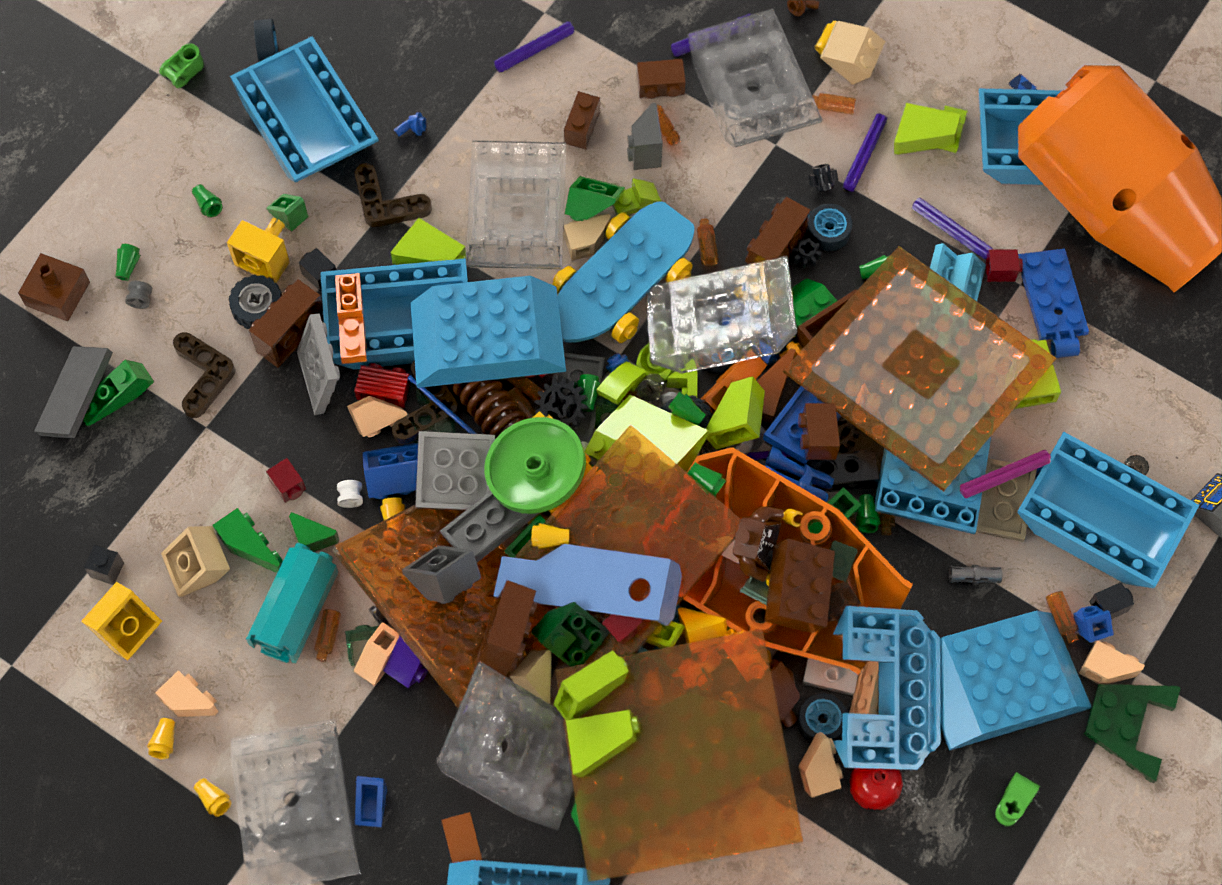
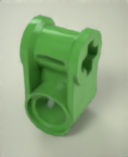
M190 43L183 45L173 56L163 62L159 73L163 77H168L176 88H182L204 67V61L199 48Z
M1016 772L996 808L995 816L997 821L1005 826L1014 825L1023 815L1040 786ZM1008 807L1012 809V815L1007 813Z

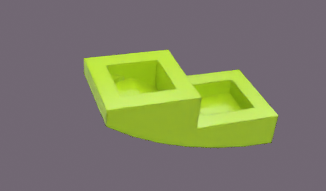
M626 361L596 389L597 393L618 405L629 390L635 391L647 375V371Z

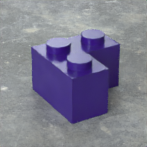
M426 613L402 630L383 671L407 688L415 682L420 683L428 672L426 669L427 664L434 659L437 653L442 654L450 643L448 637L452 630Z

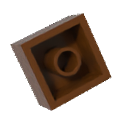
M40 253L18 294L25 306L68 322L90 281L83 268Z

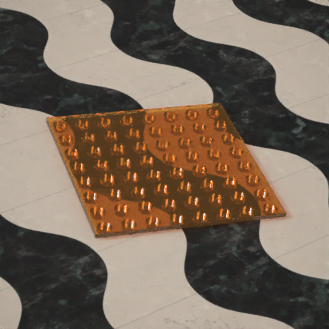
M763 629L622 656L621 658L624 659L629 670L624 683L579 718L630 710L634 717L637 716L639 719L640 732L636 733V742L584 777L578 778L573 774L567 725L563 717L588 882L803 842ZM591 663L555 670L558 691L562 681Z

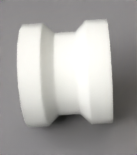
M357 480L339 482L337 484V491L340 493L338 505L344 508H354L362 505L363 498L360 495L362 483Z

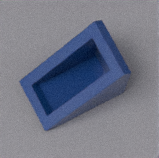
M357 776L355 825L382 827L387 794V785L383 778Z

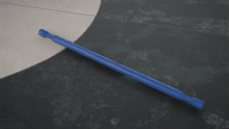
M410 375L407 379L416 385V380ZM425 387L418 388L469 434H477Z

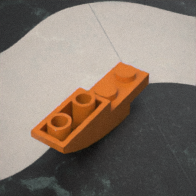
M360 273L336 275L342 364L367 362Z
M750 347L701 399L710 407L711 413L714 414L732 382L752 376L756 380L767 364Z

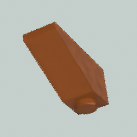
M790 349L757 380L765 390L762 421L773 423L794 360L795 349Z

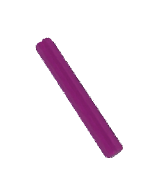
M1047 450L1039 451L961 484L960 493L964 498L974 496L1051 462V455Z

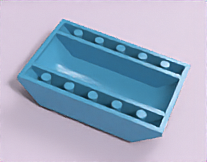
M313 36L230 76L247 113L286 176L295 183L379 141Z
M979 88L983 172L1001 184L1044 185L1018 157V126L1048 96L1055 98L1062 90Z
M466 259L321 272L323 320L327 327V342L333 348V363L351 369H360L361 365L368 366L370 363H375L382 367L412 364L415 357L411 302L432 286L468 282ZM360 273L367 362L342 364L335 276Z
M533 276L432 286L411 302L417 388L566 372L557 287Z
M1063 432L1050 454L1051 462L1043 466L1017 513L1034 534L1120 582L1128 585L1155 588L1199 505Z
M1033 611L940 638L941 730L949 750L1092 708L1052 613Z

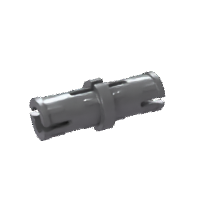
M972 565L971 567L950 566L948 576L950 582H971L972 585L984 582L1001 583L1002 569L1001 567H979V565Z

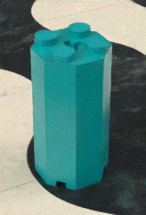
M296 543L294 548H289L246 637L249 646L255 648L257 644L262 648L260 652L268 657L284 663H288L289 660L292 663H297L339 573L337 565L332 563L334 558L325 552L317 554L301 543Z

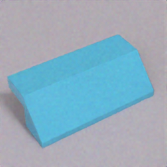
M944 243L937 244L924 288L925 298L920 318L917 317L915 328L928 339L951 345L959 343L962 347H966L986 264L974 253L956 255Z

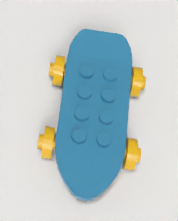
M662 201L647 205L632 218L624 212L613 217L609 221L605 233L606 238L609 240L578 271L571 266H567L558 271L553 278L552 285L557 287L563 342L571 343L589 340L607 332L611 328L613 329L611 336L618 343L631 339L637 332L639 318L630 311L665 275H667L666 283L674 289L689 280L693 264L683 257L693 242L695 231L693 223Z

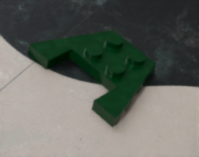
M1099 684L1096 688L1084 735L1110 754L1118 756L1131 769H1136L1145 776L1146 780L1155 783L1162 759L1136 750L1148 703L1174 711L1181 687Z

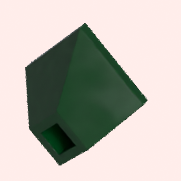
M576 602L548 611L531 630V633L542 645L575 671L582 667L610 634L609 630Z

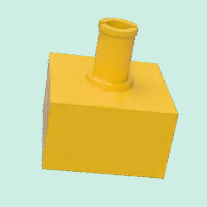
M272 218L264 231L241 220L227 241L234 265L256 276L263 275L266 278H271L274 283H277L290 263L284 240L278 237L285 228L284 223L279 219L277 221L276 218Z
M116 582L81 622L114 653L128 661L161 624L162 620L132 590Z

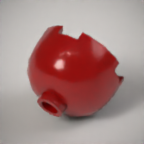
M854 768L851 773L850 793L863 808L885 810L892 806L901 795L903 780L899 769Z

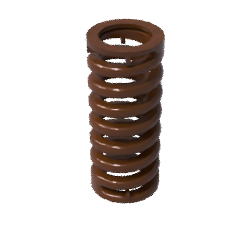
M485 380L448 384L453 387L455 395L460 397L462 405L467 407L468 413L474 417L475 423L482 427L481 430L484 435H495L496 439L505 429L522 421L524 418L522 411H515L517 408L516 402L508 401L510 397L509 392L501 391V381Z

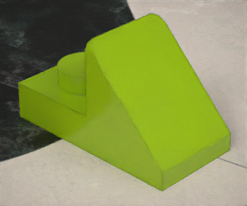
M634 178L632 179V188L624 190L623 194L612 206L616 215L622 212L630 215L637 213L647 205L660 202L661 199L654 183Z
M692 356L668 377L667 388H682L681 393L684 395L687 393L688 396H697V356Z
M653 620L643 637L637 634L635 636L641 641L658 646L666 655H670L685 627L673 621L667 626Z

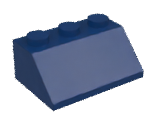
M418 443L362 452L369 498L383 499L396 493L407 495L416 490Z

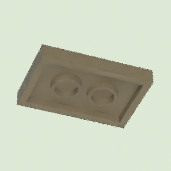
M988 458L985 474L1011 463ZM1037 469L982 492L976 528L977 533L1021 542L1025 540L1027 524L1017 511L1035 482Z

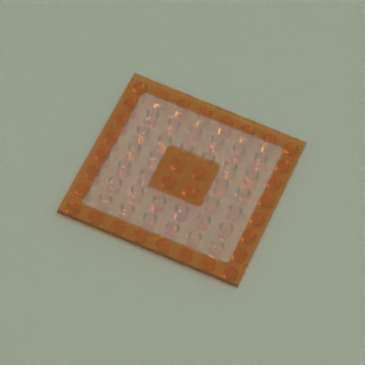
M898 246L786 366L783 373L823 403H835L838 414L944 492L1057 358Z

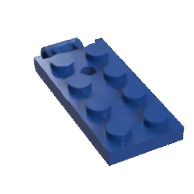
M1065 249L1018 254V257L1022 258L1023 261L1021 276L1039 340H1051L1050 347L1053 358L1079 356L1080 344L1076 336L1088 335L1089 329ZM1054 310H1060L1062 314L1058 315Z
M838 355L834 357L827 371L816 366L764 433L763 440L801 463L806 464L808 460H806L805 450H801L800 446L803 428H799L798 425L799 413H803L805 403H835L838 422L859 393L858 389L849 385L855 378L859 367ZM824 397L827 402H821L818 398Z

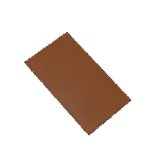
M470 812L443 819L442 823L452 863L472 860L482 861Z

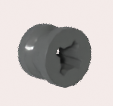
M142 281L129 282V294L125 299L126 304L137 309L148 308L150 305L148 297L152 293V286Z

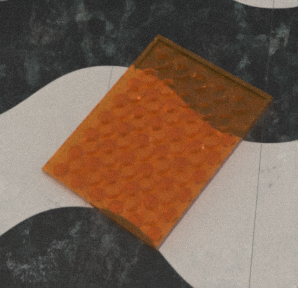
M630 424L582 479L573 495L559 505L544 524L569 529V545L673 560L680 565L682 574L677 600L678 605L735 540V534L738 531L741 519ZM531 537L514 558L537 561L561 545L538 549V546H532ZM638 579L632 583L630 596L634 601H643L649 596L651 590L649 582L646 579ZM537 603L534 616L540 621L548 611L556 609L558 606ZM587 611L600 623L611 615ZM644 619L647 625L625 645L619 643L610 633L585 663L590 665L613 650L627 664L661 623Z
M415 505L335 545L332 552L458 709L510 679L509 676L512 674V672L508 671L505 679L500 680L474 670L490 614L497 600V597L493 596L502 556H509L504 552L506 548L501 543L477 562L481 578L473 583L470 589L460 592L453 601L446 604L427 600L403 575L402 569L438 545L452 547L442 536L440 530L466 510L415 508ZM537 603L534 615L529 619L531 623L529 633L523 640L525 648L521 658L517 660L515 669L531 650H549L531 633V630L548 611L556 609L554 606Z

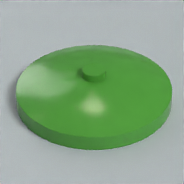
M529 418L505 429L492 443L485 460V479L494 497L506 508L525 514L541 513L561 505L577 490L585 473L586 456L581 441L569 426L552 418Z

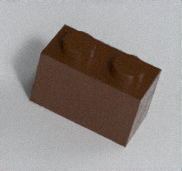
M683 59L637 62L636 76L639 98L653 99L663 96L677 97L685 95L686 81Z
M578 91L564 127V144L587 149L600 114V97Z
M805 403L803 413H799L798 425L799 428H803L800 446L801 450H805L806 460H836L840 442L835 403Z

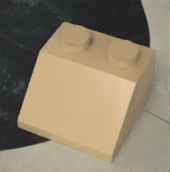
M837 21L820 58L851 84H855L871 76L885 41L868 27Z
M212 526L187 527L161 553L178 597H183L216 583L230 570Z

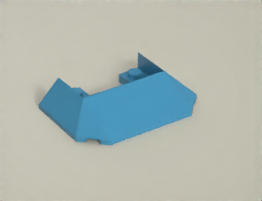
M845 606L833 635H843V660L879 662V714L842 713V740L833 741L845 768L918 770L929 753L935 751L941 744L940 637L934 630L928 628L918 610Z

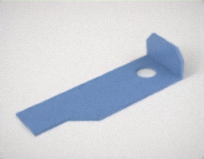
M563 544L537 561L502 556L493 597L498 598L506 580L536 590L534 601L538 604L561 607L576 602L586 611L654 620L668 626L674 619L682 574L680 565L671 559ZM638 579H646L651 587L649 596L643 601H634L630 596V587Z

